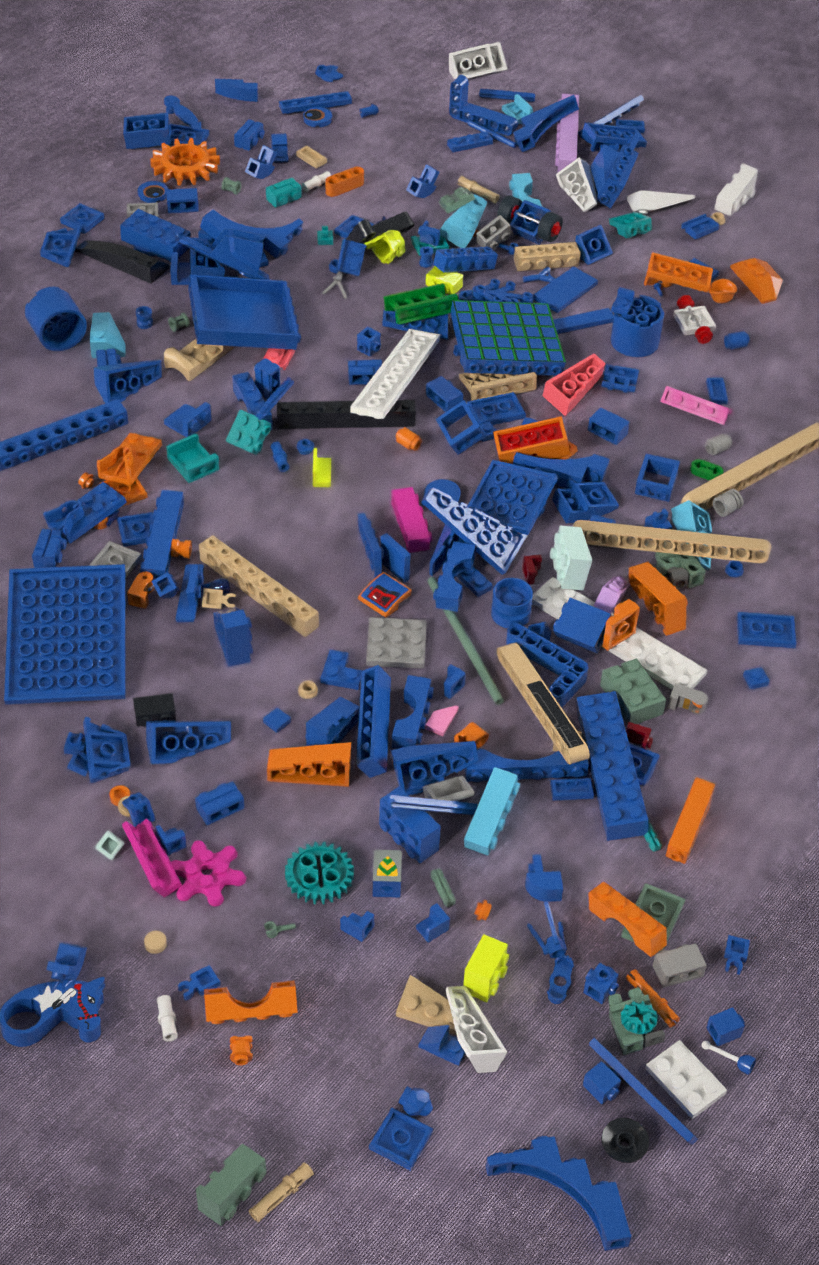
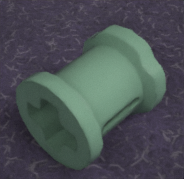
M225 177L221 188L223 191L228 190L237 195L241 190V182H235Z
M184 312L175 318H168L169 326L173 332L177 331L178 328L190 326L189 318Z

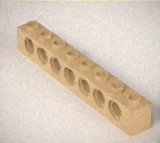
M212 535L199 544L200 560L301 635L307 637L319 627V612L215 536Z

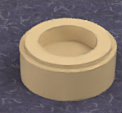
M161 931L149 932L144 938L146 950L153 954L164 951L167 946L165 934Z

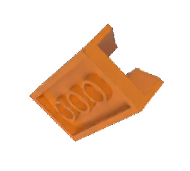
M652 252L644 285H654L658 281H662L661 287H670L674 283L708 293L713 268Z
M129 433L119 447H116L101 460H97L99 478L132 485L160 449L162 440Z

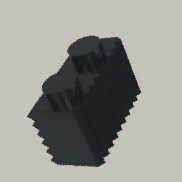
M173 693L133 698L137 727H146V721H177Z

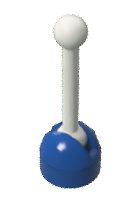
M707 1040L702 1042L703 1049H710L736 1061L740 1071L747 1075L751 1074L756 1063L755 1057L743 1055L738 1058L711 1045Z

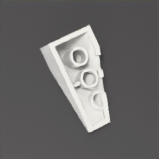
M640 190L628 195L627 201L633 212L636 211L647 215L648 212L694 199L695 195Z
M447 987L446 993L460 1045L477 1073L496 1072L507 1054L506 1049L467 987Z

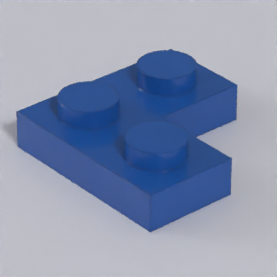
M330 649L320 683L359 690L362 670L346 668L349 653Z

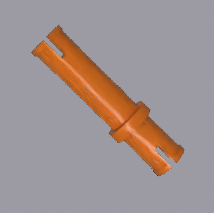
M636 969L632 970L630 973L633 976L628 974L626 980L634 988L639 987L644 995L649 996L654 1010L667 1023L668 1027L676 1025L673 1021L675 1020L678 1023L680 1017L668 1006V1001L661 998Z

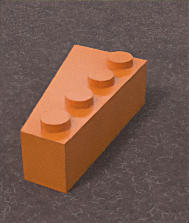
M649 562L629 567V584H631L640 599H644L647 610L654 612L656 616L654 620L658 625H663L664 634L667 636L685 630L686 606L688 605L686 596L681 594Z

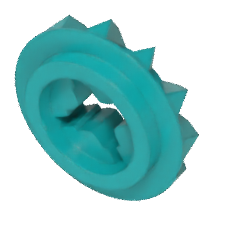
M643 1000L640 1003L632 1001L629 1005L625 1004L624 1009L621 1011L622 1025L632 1033L646 1034L652 1031L657 1024V1011L653 1010L652 1005H646ZM636 1012L643 1016L642 1022L638 1017H635Z

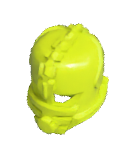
M389 230L364 243L367 249L372 248L376 257L383 264H390L396 255L399 258L406 251L405 241L400 232L396 230Z

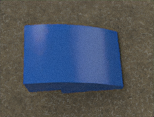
M605 482L574 483L572 488L556 489L552 498L566 524L574 523L577 520H590L592 514L603 516L619 507Z

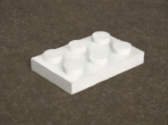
M680 1040L647 1063L645 1067L647 1072L691 1119H694L727 1092V1089Z

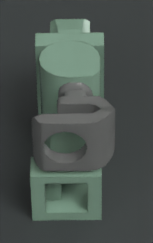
M655 553L657 570L663 576L670 575L673 586L677 582L684 580L682 584L675 586L677 589L686 586L691 588L704 583L706 571L695 556Z
M639 987L628 991L630 1000L624 1002L620 994L609 996V1018L623 1055L643 1050V1047L646 1048L665 1041V1032L663 1030L655 1032L654 1028L652 1031L644 1034L643 1039L642 1034L632 1033L622 1025L621 1011L624 1009L625 1004L629 1005L632 1001L640 1003L643 1000L646 1005H652L649 996L644 995ZM636 1012L635 1017H638L642 1022L643 1016Z

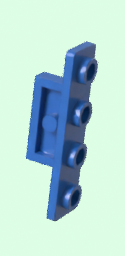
M187 564L185 566L175 618L176 622H195L198 601L201 598V584L204 582L203 564Z

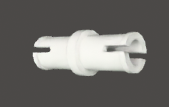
M326 171L319 176L315 175L312 179L303 182V190L308 192L315 187H321V184L325 183V179L331 176L330 172Z
M163 995L157 998L159 1009L158 1022L162 1026L163 1040L170 1042L177 1039L178 1036L175 1027L176 1014L172 1010L171 997Z

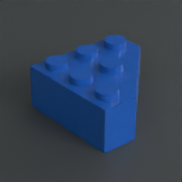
M239 608L214 612V627L227 666L231 667L251 662L250 654H253V648L250 642L252 641V634L249 628H252L250 617H246L244 609Z

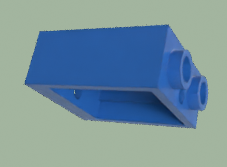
M465 400L436 418L448 443L457 455L487 436ZM468 414L473 425L452 438L447 428Z
M645 454L636 482L635 494L669 502L678 475L680 461ZM645 472L671 477L669 484L665 485L643 480Z

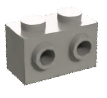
M499 215L476 233L477 243L481 247L488 246L494 250L498 244L510 237L511 227Z

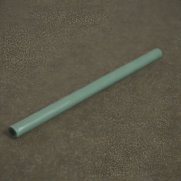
M430 577L427 582L434 593V590L439 587L438 581L435 577ZM443 609L496 705L502 704L504 698L455 611Z

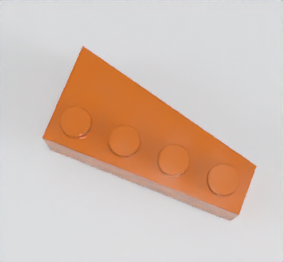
M351 742L269 750L267 781L349 787Z

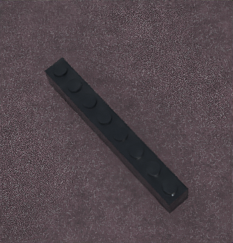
M397 400L384 419L351 413V405L354 401L277 402V429L415 427V400Z

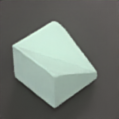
M107 830L96 844L95 849L112 860L125 842Z

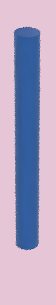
M469 120L468 126L480 132L488 131L492 138L512 148L517 146L516 142Z

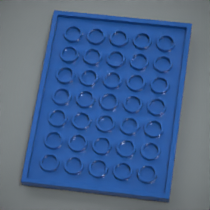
M125 564L9 569L5 705L126 699Z

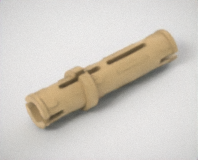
M464 176L458 179V185L467 188L471 193H476L493 203L498 202L499 194L480 186L476 181H471Z
M303 1162L293 1173L283 1177V1181L248 1210L251 1217L259 1223L291 1193H296L299 1190L298 1187L314 1175L310 1166Z

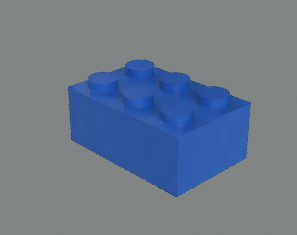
M168 113L124 117L123 135L126 149L162 146V143L171 145V125Z
M397 787L380 799L379 825L384 832H388L393 837L397 845H401L412 859L421 864L439 851L441 826L426 811L389 808L388 804H386L389 795L410 797L401 787Z

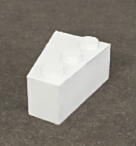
M742 163L740 172L738 174L735 173L732 176L733 181L730 184L727 183L718 194L715 210L729 216L737 212L749 198L754 196L758 170Z

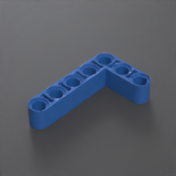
M459 75L450 85V116L466 123L472 120L496 133L510 136L518 127V121L514 117L468 103L469 82L466 76Z
M513 623L508 626L507 645L516 642L527 658L559 676L550 686L549 690L561 708L564 707L585 684L588 664L520 624Z

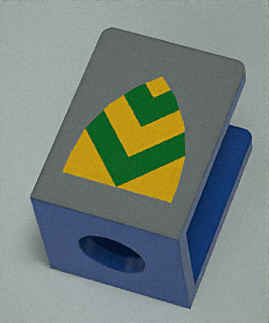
M374 850L373 897L400 898L401 850Z

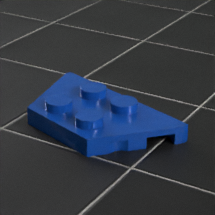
M77 225L74 230L67 231L66 228L58 231L47 232L40 250L41 257L69 267L81 233V225Z
M85 717L83 726L90 783L129 771L131 765L127 735L118 730H113L105 724L98 726L90 722L91 718Z

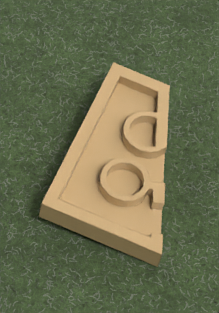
M410 975L398 1005L396 1017L429 1027L449 1025V1033L457 1035L448 999Z

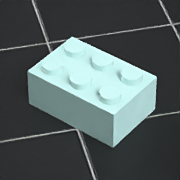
M560 526L558 533L554 537V548H551L550 558L553 559L554 570L557 572V580L560 581L562 589L584 590L592 564V557L582 528Z

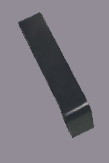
M407 211L372 226L368 219H364L353 228L346 240L364 244L389 230L399 231L400 234L413 228L415 224Z

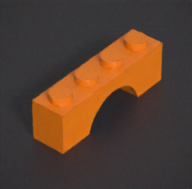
M603 881L588 892L589 910L604 922L609 918L618 920L629 931L635 945L650 957L667 945L666 927Z
M295 981L274 982L262 999L251 1003L235 999L227 987L204 989L206 1022H211L212 1024H221L225 1020L234 1019L235 1022H243L251 1017L264 1020L270 1018L271 1015L290 1017L293 1013H298Z

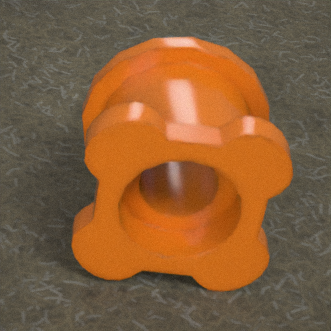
M251 1036L230 1037V1043H232L230 1044V1049L232 1050L230 1060L236 1065H246L253 1059V1055L250 1052L252 1049L251 1042L253 1041Z

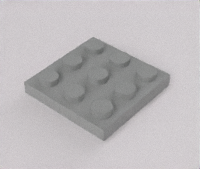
M369 617L366 666L379 665L383 667L424 669L426 620Z

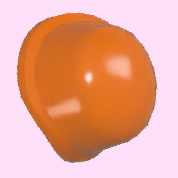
M718 279L712 282L709 287V293L713 301L720 304L731 301L735 292H737V286L728 279Z

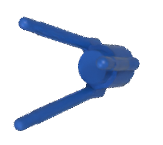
M545 901L544 905L552 936L546 940V945L531 924L528 923L527 927L541 946L544 955L549 954L550 958L555 959L560 955H565L567 947L563 924L561 921L558 922V936L549 903Z

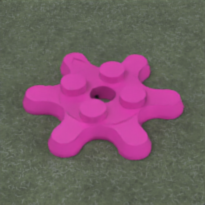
M198 840L191 846L193 857L190 860H174L171 862L177 876H181L185 880V883L176 892V896L180 901H188L193 895L202 893L207 896L208 903L211 906H220L224 901L221 893L223 887L226 885L242 886L246 882V876L242 871L233 870L229 867L230 863L237 857V850L233 846H226L220 852L212 853L210 850H207L204 842ZM202 869H212L213 872L209 875H203Z

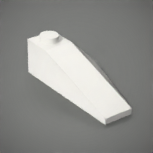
M579 157L556 174L560 187L567 192L585 213L597 205L594 179L588 163Z

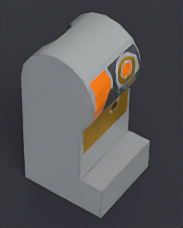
M675 683L667 708L675 710L677 706L687 709L694 714H702L705 711L708 697L701 691Z

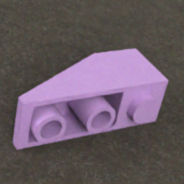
M614 576L602 587L594 606L612 614L631 584L627 583V579L621 576Z

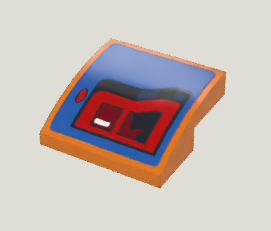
M382 572L363 589L358 596V600L386 618L398 610L399 603L410 597L412 590L387 573Z

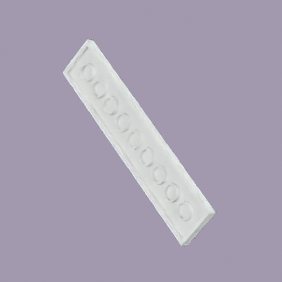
M409 329L353 402L351 413L384 419L439 343L440 334Z
M554 577L536 591L532 599L533 605L556 619L560 618L562 607L565 602H568L570 597L595 607L594 601L572 589H562L560 581ZM637 627L635 634L609 650L626 662L637 658L650 677L672 690L675 683L693 689L707 674V669Z

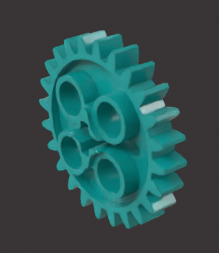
M315 841L313 847L306 843V849L298 847V853L292 852V858L287 859L288 865H285L287 887H291L292 894L297 892L298 899L305 896L306 903L310 899H313L315 905L318 900H321L322 904H325V899L333 902L334 896L341 899V892L347 894L348 887H352V880H354L352 858H348L347 852L341 853V847L334 849V843L330 844L329 847L326 846L325 841H323L321 846H318V843ZM316 858L320 859V869L323 883L322 888L319 886V876Z

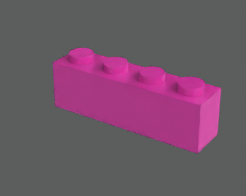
M413 487L391 490V504L407 551L413 553L430 550V542L433 541L432 533L428 531L427 519L423 518V508L419 506L418 494L414 493Z

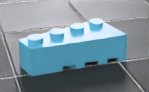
M474 194V200L461 206L445 221L440 229V236L460 248H466L472 239L488 203L476 194Z
M494 767L464 838L465 848L485 855H489L491 849H495L499 831L503 830L506 816L510 812L520 788L518 775Z

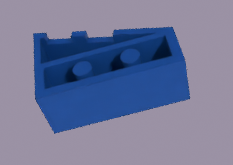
M342 697L336 699L306 722V746L340 743L359 721L360 706Z

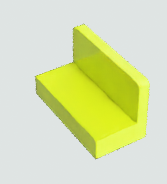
M314 448L313 487H331V458L317 457V448Z

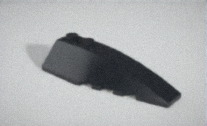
M84 240L75 248L76 252L150 284L170 268V265L132 248L110 242Z

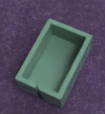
M637 658L621 663V667L616 665L602 671L600 686L605 693L616 691L622 718L627 725L629 722L639 724L663 715L666 698Z

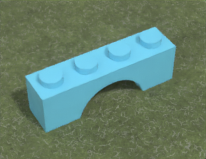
M530 173L512 174V180L509 181L512 196L519 198L522 203L524 200L542 206L539 199L529 197L532 194L533 186Z

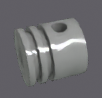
M730 489L713 499V507L716 513L722 517H726L743 506V498L735 489Z

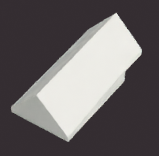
M500 42L449 53V72L454 79L459 75H464L467 79L507 70Z

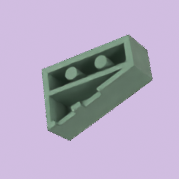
M241 1144L224 1161L223 1164L225 1166L219 1173L214 1170L210 1174L209 1178L212 1180L205 1187L200 1184L196 1188L198 1210L220 1226L226 1220L232 1219L236 1213V1207L241 1201L247 1200L251 1194V1188L256 1182H261L267 1171L265 1158L244 1144Z

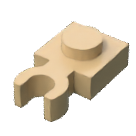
M204 588L202 607L222 609V604H225L227 607L233 608L235 604H230L228 599L229 597H236V594L229 593L223 596V590Z

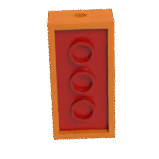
M562 416L493 432L499 461L513 464L516 452L546 459L570 455Z

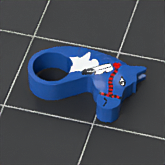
M100 977L90 982L78 980L46 982L20 991L11 997L0 1010V1027L3 1038L14 1046H31L39 1042L59 1022L65 1021L72 1028L79 1030V1037L82 1041L90 1043L97 1040L101 1035V1020L98 1011L101 1004L104 1003L102 991L105 988V977ZM20 1012H35L36 1015L41 1017L36 1025L25 1030H16L7 1025L8 1020Z

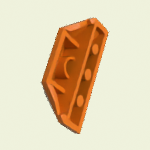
M751 258L730 265V268L762 304L776 301L783 279L766 261Z

